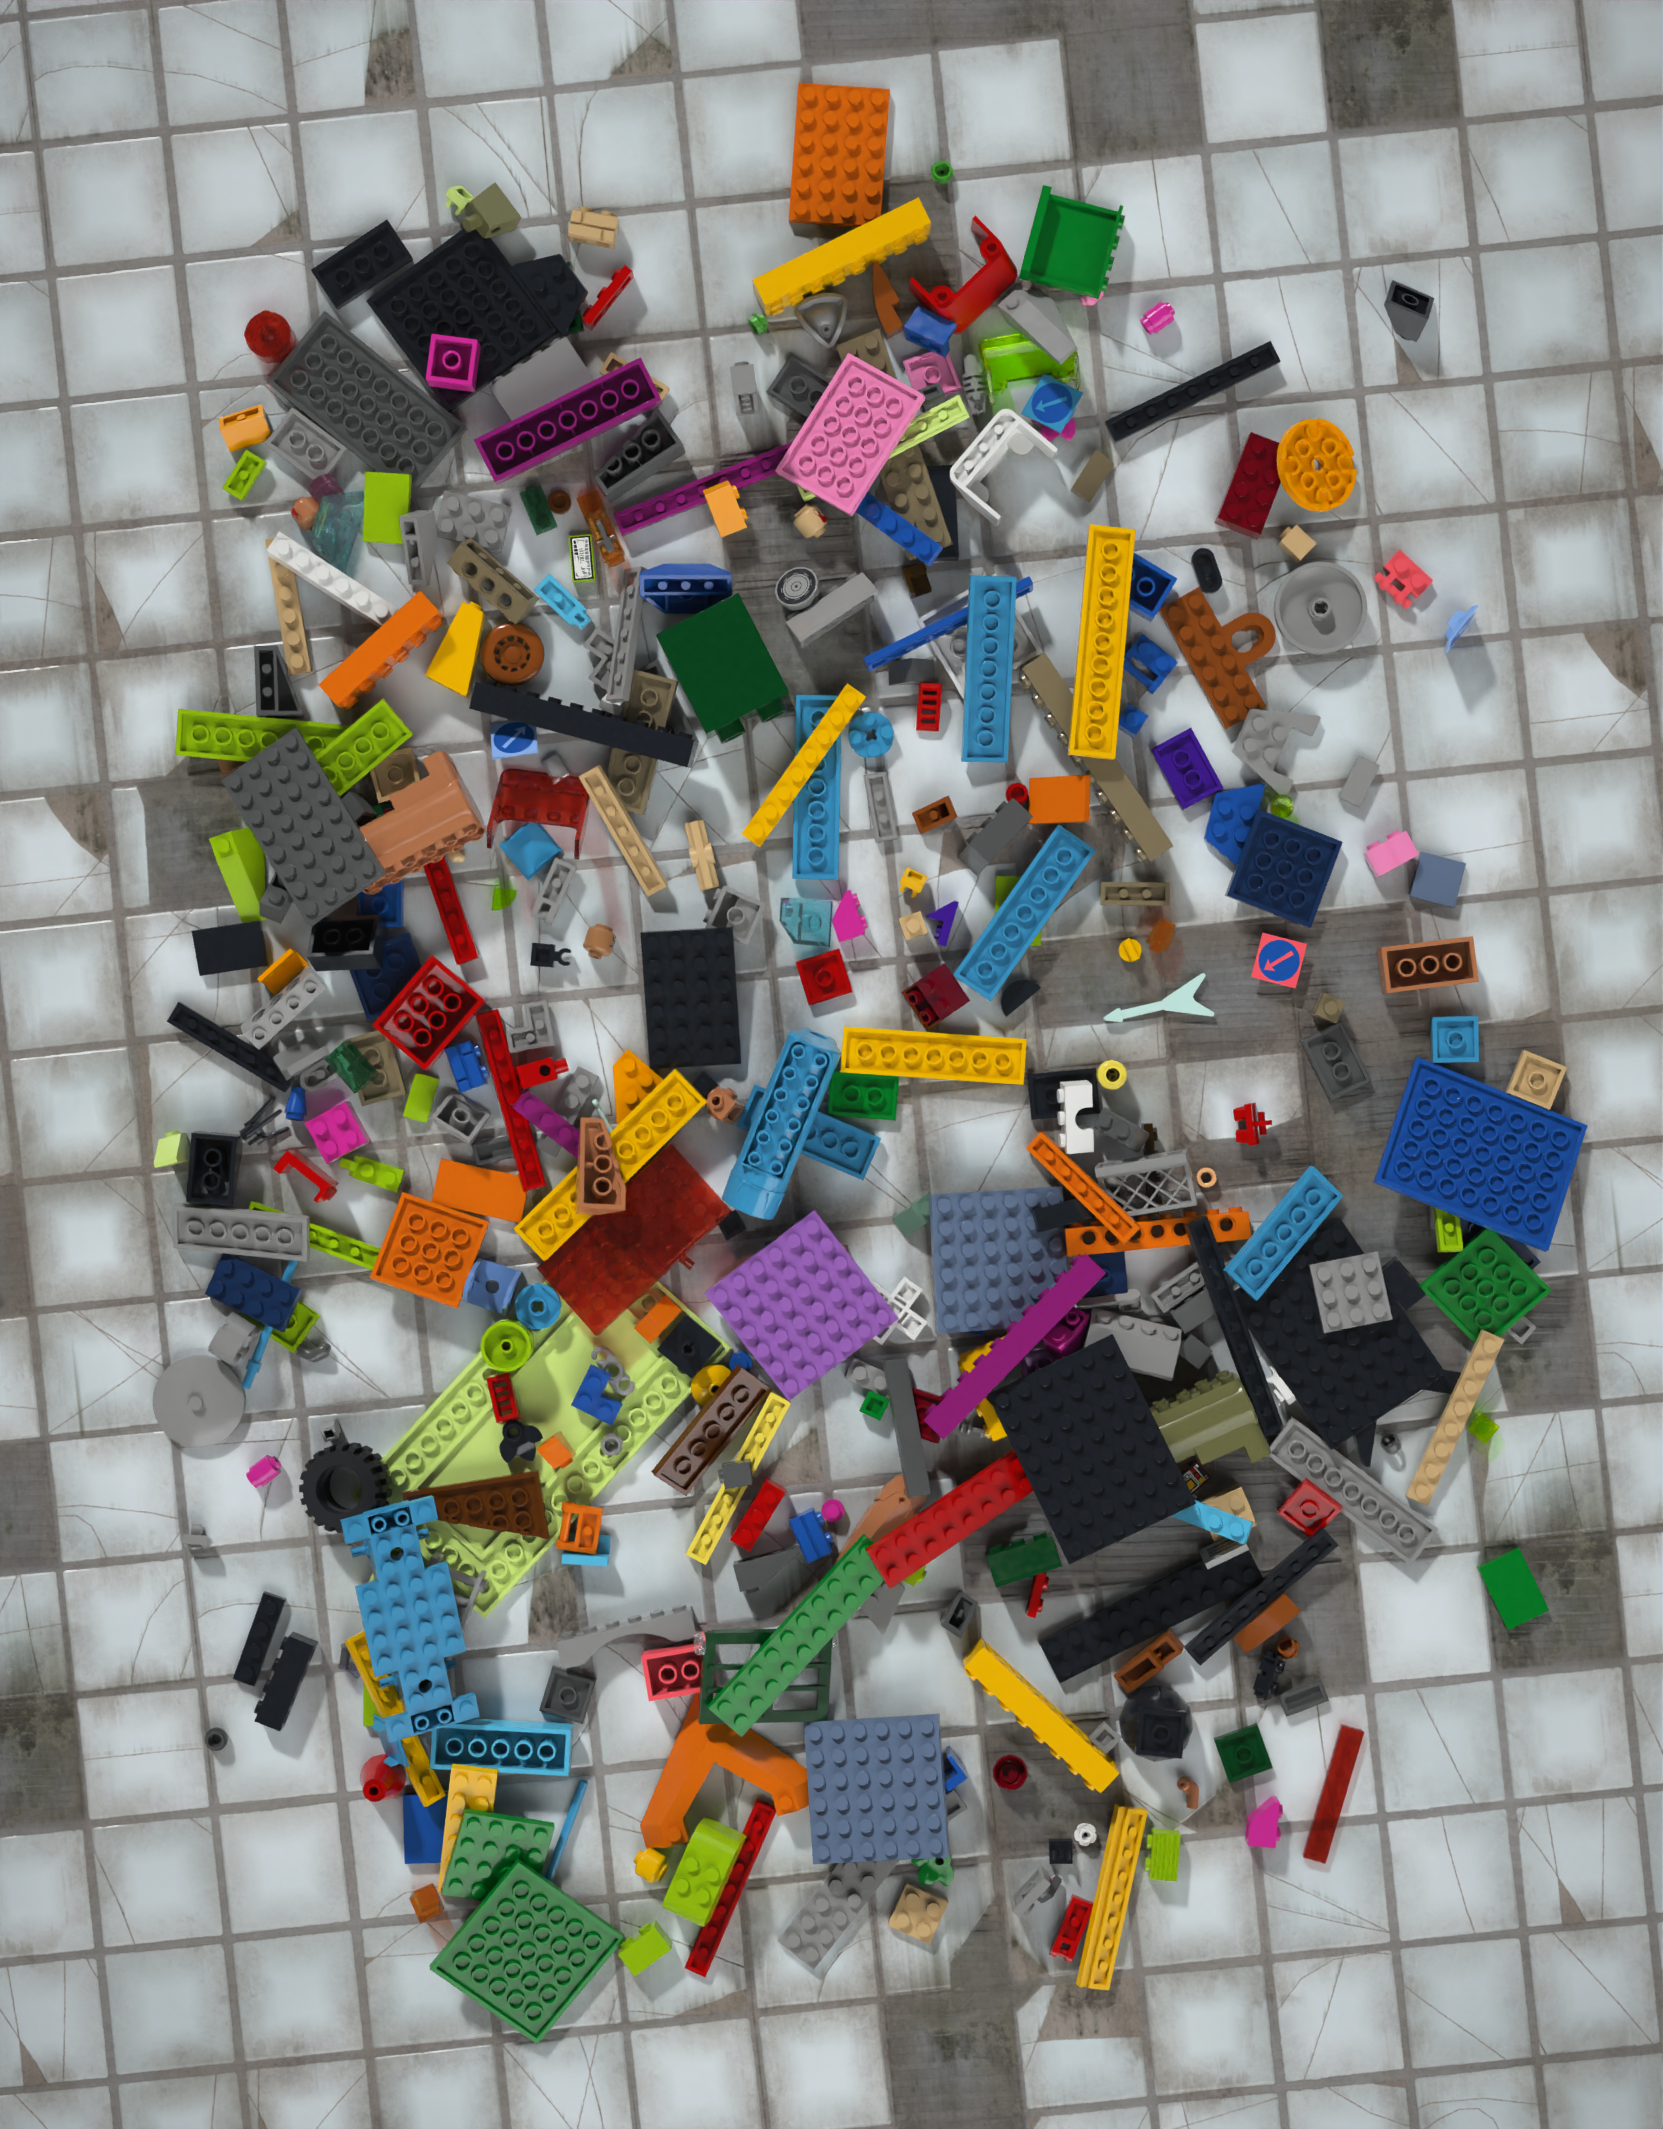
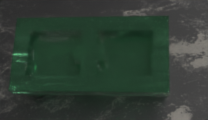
M351 1040L342 1042L325 1058L327 1063L354 1094L364 1089L380 1075Z

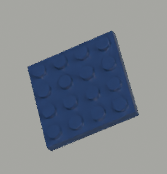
M1257 809L1225 896L1304 927L1311 928L1343 842Z

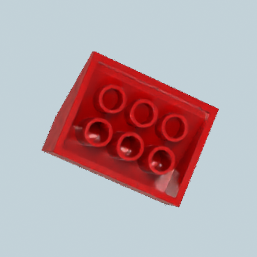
M431 955L372 1026L424 1070H429L445 1052L444 1049L451 1045L488 1000Z

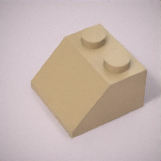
M1238 1483L1198 1500L1252 1521V1527L1257 1526L1251 1507L1242 1487ZM1209 1531L1214 1543L1226 1538Z

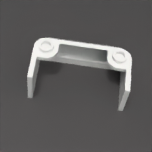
M1002 409L952 466L949 477L965 500L997 527L1001 516L986 504L989 492L980 483L981 480L1008 448L1016 454L1024 455L1036 446L1051 460L1055 458L1058 448L1014 411Z

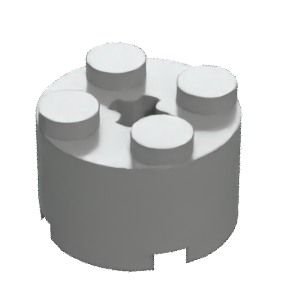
M231 1312L225 1319L227 1324L225 1323L220 1327L213 1337L208 1351L236 1367L239 1361L248 1353L250 1349L248 1345L256 1339L260 1329L238 1314Z

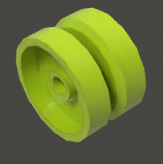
M508 1318L499 1320L486 1330L482 1336L480 1348L482 1357L489 1366L498 1371L509 1372L518 1369L529 1360L533 1354L535 1342L533 1333L529 1328L524 1326L519 1320ZM505 1342H509L511 1344V1348H505L503 1344Z

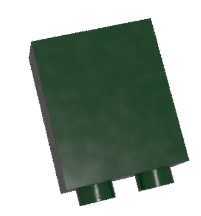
M739 593L656 634L708 739L717 735L721 744L727 743L746 732L741 722L758 714L762 723H765L787 711L782 701L790 698L789 691Z

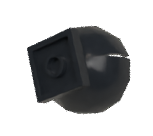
M1157 1685L1140 1688L1125 1700L1119 1717L1121 1737L1134 1754L1154 1762L1173 1758L1182 1759L1183 1750L1188 1745L1193 1730L1190 1707L1177 1692L1160 1685L1159 1688Z

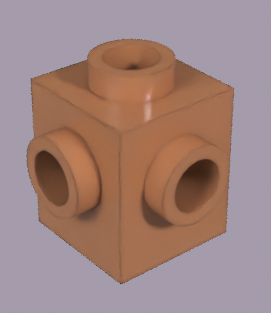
M719 1086L708 1094V1102L705 1104L709 1108L708 1114L729 1124L735 1121L745 1106L737 1099L738 1094L729 1087L724 1089Z

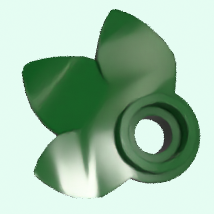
M951 1853L950 1857L943 1858V1860H937L936 1858L911 1860L914 1865L920 1867L918 1880L922 1885H931L938 1880L944 1886H948L953 1880L954 1869L950 1864L952 1859Z

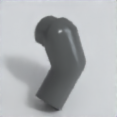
M321 1342L319 1347L314 1349L300 1345L296 1355L311 1362H318L329 1356L331 1346L326 1342Z

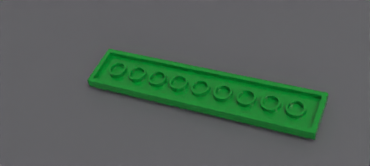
M865 1534L854 1543L707 1705L711 1712L741 1737L884 1581L865 1550L874 1544Z

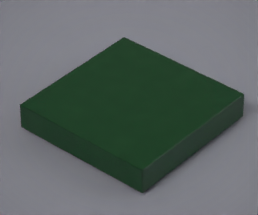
M1257 1723L1213 1738L1229 1783L1273 1768Z

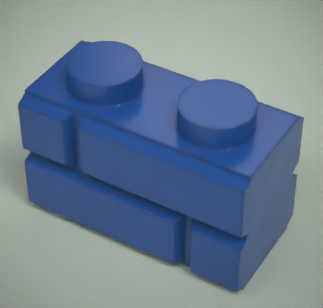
M473 1040L444 1049L460 1093L488 1084L487 1078H490L486 1065H481L479 1057L482 1056V1052L478 1043L474 1044Z
M813 1507L789 1518L788 1522L807 1563L833 1552L832 1545H835L830 1532L825 1533L822 1527L825 1521L820 1511L816 1512Z

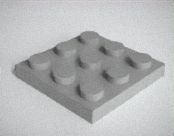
M1378 1251L1309 1265L1323 1333L1392 1320Z

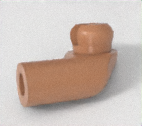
M1182 1776L1177 1781V1787L1187 1794L1186 1807L1197 1809L1199 1786L1190 1777Z

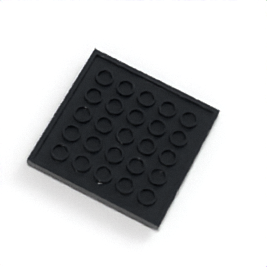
M463 228L366 300L425 381L431 334L478 340L481 351L475 392L429 386L449 413L559 332L491 238H482L476 229L467 232Z

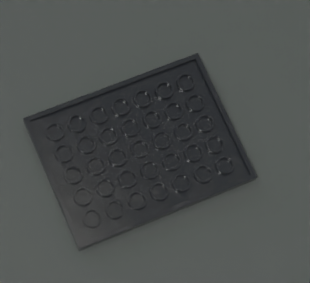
M1339 1220L1306 1242L1257 1301L1252 1299L1241 1287L1234 1290L1249 1331L1287 1387L1294 1394L1297 1402L1330 1450L1446 1374L1387 1288L1392 1320L1323 1333L1309 1265L1364 1254L1342 1220Z
M1113 1334L988 1394L1069 1565L1196 1504Z

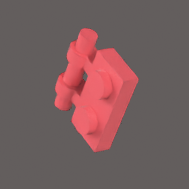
M1401 550L1383 567L1389 573L1386 578L1380 572L1373 577L1379 584L1378 587L1382 591L1385 589L1394 598L1393 601L1397 605L1401 604L1405 609L1412 604L1406 597L1409 593L1416 599L1433 582ZM1394 579L1404 587L1402 591H1399L1391 583Z

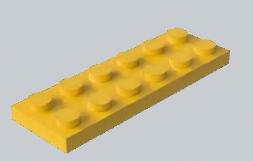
M452 1764L437 1892H441L464 1809L494 1812L498 1769Z

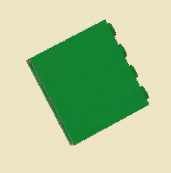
M1043 185L1019 279L1099 299L1101 291L1106 292L1109 278L1105 277L1106 271H1111L1115 258L1110 255L1112 249L1117 250L1120 236H1116L1117 229L1122 230L1125 219V216L1121 215L1123 206L1120 205L1117 212L1050 194L1052 187Z

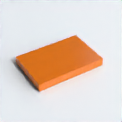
M1090 775L1029 778V813L1033 817L1028 824L1089 822Z

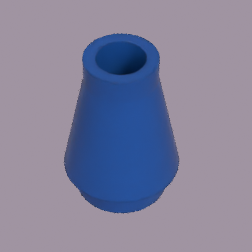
M292 1087L284 1111L286 1114L285 1119L304 1121V1116H307L305 1089Z

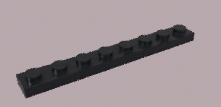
M1271 341L1105 421V425L1115 444L1279 364L1281 361Z
M1320 1527L1184 1646L1185 1650L1201 1666L1339 1546L1323 1527Z

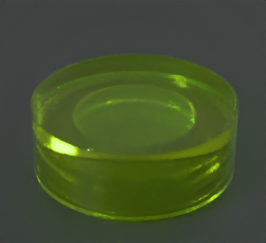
M1277 795L1271 801V812L1275 816L1287 818L1294 811L1293 800L1288 795Z

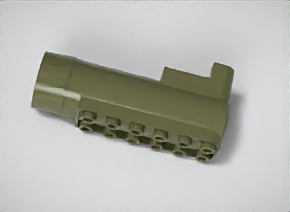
M1223 1370L1215 1375L1216 1378L1209 1381L1207 1379L1198 1381L1194 1384V1388L1178 1390L1174 1393L1173 1397L1167 1400L1160 1398L1152 1403L1153 1406L1149 1407L1176 1463L1195 1455L1203 1465L1239 1448L1242 1449L1244 1455L1248 1456L1252 1463L1271 1453L1252 1403L1238 1375L1234 1372Z

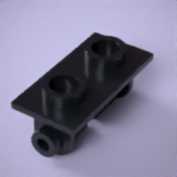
M1267 1650L1266 1654L1263 1653L1259 1669L1267 1673L1266 1676L1257 1674L1253 1690H1255L1254 1695L1263 1697V1694H1265L1264 1700L1271 1699L1272 1696L1275 1697L1279 1688V1683H1276L1278 1675L1283 1673L1286 1664L1281 1654L1275 1657V1652Z

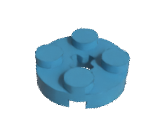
M865 712L852 721L849 727L848 739L851 748L856 754L864 758H876L884 755L891 748L894 730L890 721L882 714ZM867 730H875L877 739L867 741L865 732Z
M535 1283L525 1287L518 1294L515 1301L516 1315L518 1320L527 1328H548L558 1319L561 1313L562 1302L558 1293L552 1287L546 1284ZM533 1301H542L544 1303L542 1305L544 1308L543 1312L540 1310L537 1312L533 1311L535 1307L532 1304Z

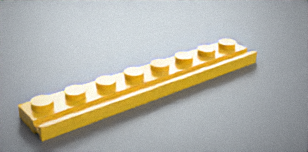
M1114 1806L1076 1985L1080 1988L1088 1987L1101 1990H1109L1148 1814L1145 1808Z

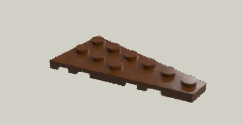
M539 1470L402 1492L403 1501H411L432 1495L435 1501L438 1520L501 1532L518 1533L525 1536H536L543 1539L550 1538Z

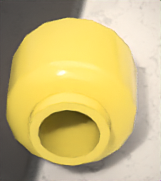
M1115 1060L1104 1061L1097 1069V1081L1105 1089H1118L1124 1085L1127 1079L1126 1068L1122 1063Z

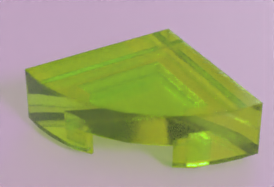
M494 888L491 910L499 911L510 906L515 900L518 890Z

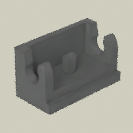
M1203 1285L1168 1310L1185 1334L1216 1313L1206 1285Z

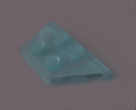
M364 491L323 495L309 536V541L324 560L344 574L364 516Z

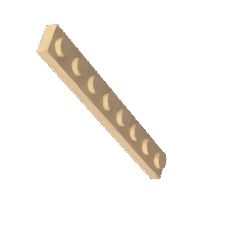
M1481 1329L1405 1495L1428 1506L1504 1342L1503 1338Z

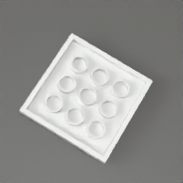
M969 589L917 619L916 622L919 627L923 629L967 607ZM1016 607L1012 671L1042 654V650ZM967 624L929 642L963 700Z

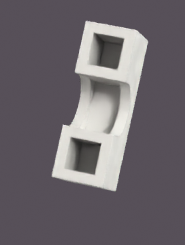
M1088 1080L1060 1082V1089H1057L1058 1103H1061V1111H1058L1057 1114L1058 1124L1061 1125V1134L1058 1135L1059 1147L1066 1154L1094 1152L1093 1129L1089 1125H1077L1075 1122V1116L1079 1110L1093 1107L1092 1084Z

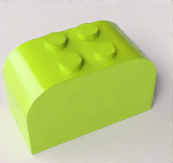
M705 1816L696 1827L666 1893L662 1907L704 1928L713 1915L747 1835Z

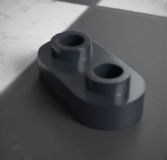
M1207 548L1196 550L1191 557V565L1198 586L1206 594L1216 593L1222 585V577L1214 554ZM1200 557L1206 559L1205 565H1201L1198 562ZM1211 579L1214 583L1213 586H1207L1206 580Z

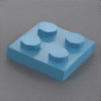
M1478 1016L1430 1017L1431 1063L1479 1062Z

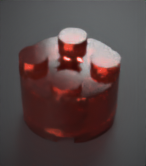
M265 310L255 315L248 322L244 331L248 347L258 359L265 363H282L296 346L293 329L284 317L275 312ZM270 335L274 337L273 340H270V339H267V338H268Z

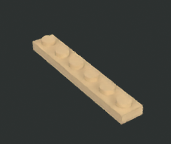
M274 538L265 540L267 549ZM268 556L288 675L295 676L312 673L296 574Z
M601 765L580 775L579 779L647 897L669 885Z

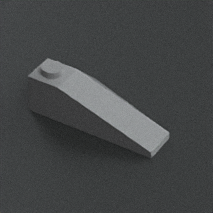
M1014 290L998 304L1007 324L1060 365L1078 350L1054 301L1041 290Z

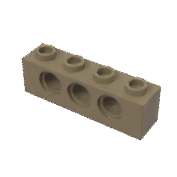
M472 538L461 542L447 562L457 575L462 576L470 583L474 590L479 591L487 598V601L492 606L497 607L506 619L515 624L524 620L540 599Z

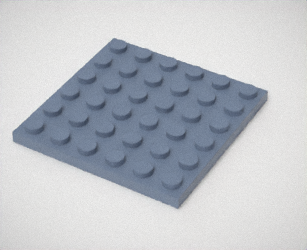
M1063 1186L929 1194L935 1332L937 1334L1006 1329L1014 1320L1018 1323L1024 1317L1021 1313L1030 1304L1035 1306L1040 1301L1037 1296L1046 1287L1051 1289L1056 1284L1054 1279L1062 1271L1067 1273L1065 1226L1037 1232L1032 1214L1034 1209L1063 1202Z
M940 1713L804 1722L813 1864L950 1857Z

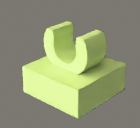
M461 185L450 187L445 194L449 198L446 202L447 207H452L454 203L458 206L455 215L463 214L470 202L475 198Z

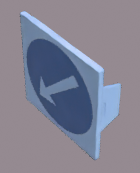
M1477 604L1472 606L1467 613L1457 610L1447 623L1450 627L1445 633L1447 636L1446 654L1475 618L1478 608Z
M517 721L490 724L493 760L538 753L536 726Z

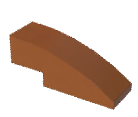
M877 260L873 264V301L880 327L886 340L903 331V324L895 312V309L900 306V300Z
M1283 1593L1237 1633L1233 1639L1247 1653L1280 1630L1301 1611Z
M1169 1628L1130 1659L1114 1674V1678L1129 1694L1163 1670L1164 1665L1180 1655L1184 1644Z

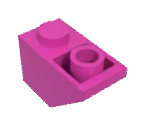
M851 890L845 892L832 919L839 943L864 935V929L868 928L864 915L859 916L857 907H860L857 894H852Z
M1073 1307L1043 1338L1048 1353L1058 1359L1074 1353L1080 1347L1090 1318L1089 1315Z
M1271 1796L1247 1816L1245 1841L1248 1846L1276 1848V1841H1280L1281 1829L1278 1827V1818H1282L1283 1805L1280 1804L1276 1796Z

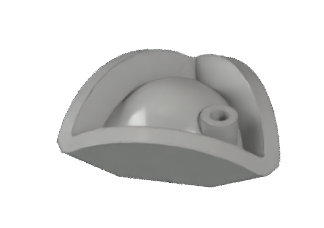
M837 293L817 294L797 304L794 314L817 341L823 346L830 348L834 346L842 330L848 301L844 295Z

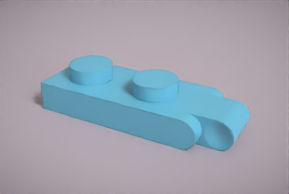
M550 573L534 589L571 627L576 624L582 630L591 621L585 614L588 610Z

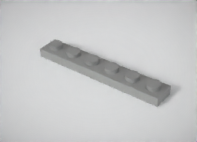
M642 566L628 568L624 571L606 700L611 703L629 701L643 598L640 597L639 573L648 570Z

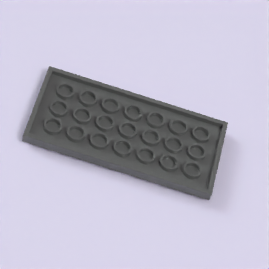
M326 311L322 313L267 381L270 386L374 471L411 474V498L468 429L462 422Z
M296 727L222 779L233 801L309 926L312 927L387 874L300 730Z

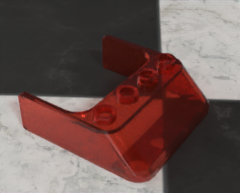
M521 769L504 770L499 779L487 825V848L492 849L497 826L505 820L570 827L577 830L574 859L579 860L588 823L591 799L579 777L549 776L545 772ZM555 778H560L561 781L554 785L552 781Z

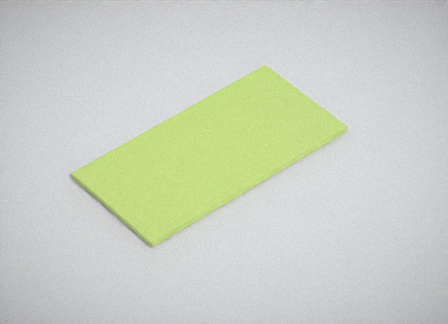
M598 1224L543 1283L549 1285L558 1293L562 1302L561 1313L556 1322L550 1327L530 1329L535 1342L533 1354L524 1365L514 1371H509L522 1418L517 1421H520L524 1426H535L543 1436V1439L534 1443L536 1447L534 1460L528 1461L516 1454L509 1463H506L501 1456L499 1446L504 1439L502 1430L505 1424L496 1423L486 1378L508 1372L493 1369L486 1363L480 1351L380 1461L382 1465L387 1463L389 1470L386 1471L387 1476H392L393 1483L389 1484V1489H392V1497L387 1498L389 1505L403 1502V1491L539 1470L549 1539L471 1527L458 1523L453 1524L440 1520L416 1525L417 1531L428 1528L430 1535L429 1538L419 1540L423 1563L428 1566L432 1555L438 1551L445 1554L442 1562L446 1561L448 1567L475 1578L478 1577L482 1570L487 1571L484 1578L488 1580L483 1593L479 1592L473 1608L484 1619L559 1538L563 1511L561 1510L562 1502L569 1501L588 1506L691 1393L692 1379L657 1350L686 1313L721 1342V1345L702 1367L718 1364L732 1349L727 1342ZM666 1294L682 1311L650 1344L634 1327ZM533 1301L532 1304L535 1306L533 1311L537 1312L540 1310L543 1312L544 1308L542 1305L544 1303L542 1301ZM516 1313L512 1316L511 1319L518 1320ZM505 1342L503 1344L505 1348H511V1344L509 1342ZM601 1345L608 1347L622 1363L625 1373L630 1376L629 1381L623 1380L620 1382V1388L625 1390L628 1389L630 1381L635 1383L633 1392L625 1396L618 1394L611 1384L607 1383L603 1394L623 1403L612 1426L571 1405L590 1365L592 1364L600 1368L596 1365V1361L606 1359V1353L603 1351L597 1354L596 1360L591 1358L593 1349ZM610 1364L607 1367V1372L612 1374L611 1377H616L619 1375L620 1369L616 1364ZM506 1381L494 1384V1387L506 1386ZM508 1391L497 1393V1397L508 1395ZM510 1400L500 1402L499 1405L504 1406L510 1404ZM512 1409L503 1411L502 1415L511 1414ZM513 1427L510 1429V1433L517 1435L518 1429ZM561 1431L575 1451V1455L572 1457L573 1462L563 1469L558 1466L554 1469L539 1454L537 1448L542 1442ZM609 1433H614L623 1440L622 1451L618 1455L608 1456L603 1452V1448H601V1440ZM361 1483L350 1494L358 1503L362 1496ZM572 1513L571 1523L579 1514ZM451 1578L453 1590L458 1595L470 1599L474 1587Z

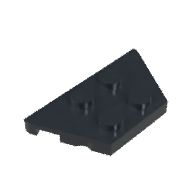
M557 254L513 265L512 267L561 335L567 337L571 323L574 318H577L580 305L585 301L588 291L562 255Z

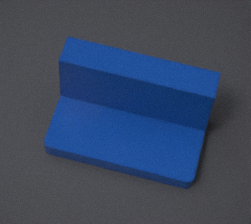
M918 306L904 326L905 338L945 358L950 351L948 340L956 330L957 324Z
M949 1745L946 1747V1752L952 1766L944 1771L946 1789L951 1791L967 1779L966 1767Z

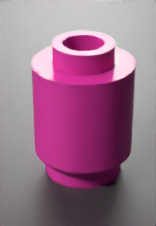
M1160 301L1143 314L1140 323L1149 335L1154 332L1158 333L1174 321L1173 315L1175 311L1168 302L1164 304Z
M266 1455L249 1468L246 1476L255 1488L263 1487L281 1473L280 1468L282 1465L275 1456Z

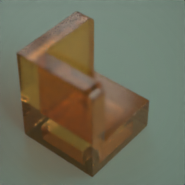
M433 1883L413 1891L409 1898L420 1924L441 1915L445 1908Z

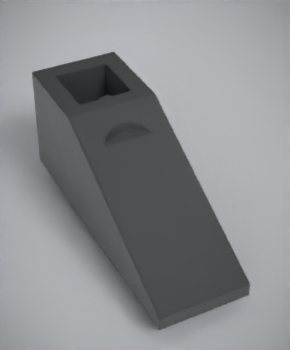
M275 872L260 900V916L281 924L293 899L277 872Z

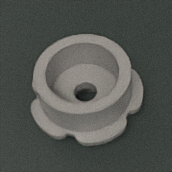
M609 1433L601 1440L600 1445L606 1455H618L622 1451L623 1440L620 1436Z

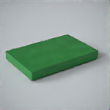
M835 1070L830 1080L827 1115L896 1121L899 1076L845 1073Z
M1517 1547L1477 1566L1507 1630L1549 1611L1520 1548Z

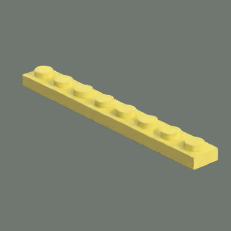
M772 1391L735 1461L750 1459L752 1476L791 1404V1401ZM722 1483L685 1555L704 1565L707 1564L747 1486L725 1489V1484Z

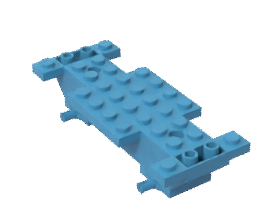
M432 1495L365 1511L363 1514L340 1520L346 1544L364 1540L363 1546L350 1548L351 1555L354 1558L366 1554L375 1581L355 1586L374 1676L378 1677L392 1673L390 1677L378 1679L381 1689L392 1685L396 1687L404 1711L403 1713L383 1718L389 1743L480 1717L474 1692L454 1698L451 1695L446 1670L457 1667V1662L455 1658L451 1661H444V1657L465 1652L466 1648L448 1563L445 1561L424 1567L419 1540L429 1538L430 1535L428 1528L417 1531L416 1525L438 1520L435 1501ZM396 1547L401 1548V1552L398 1555H390L392 1549ZM422 1680H429L425 1687H419V1683Z

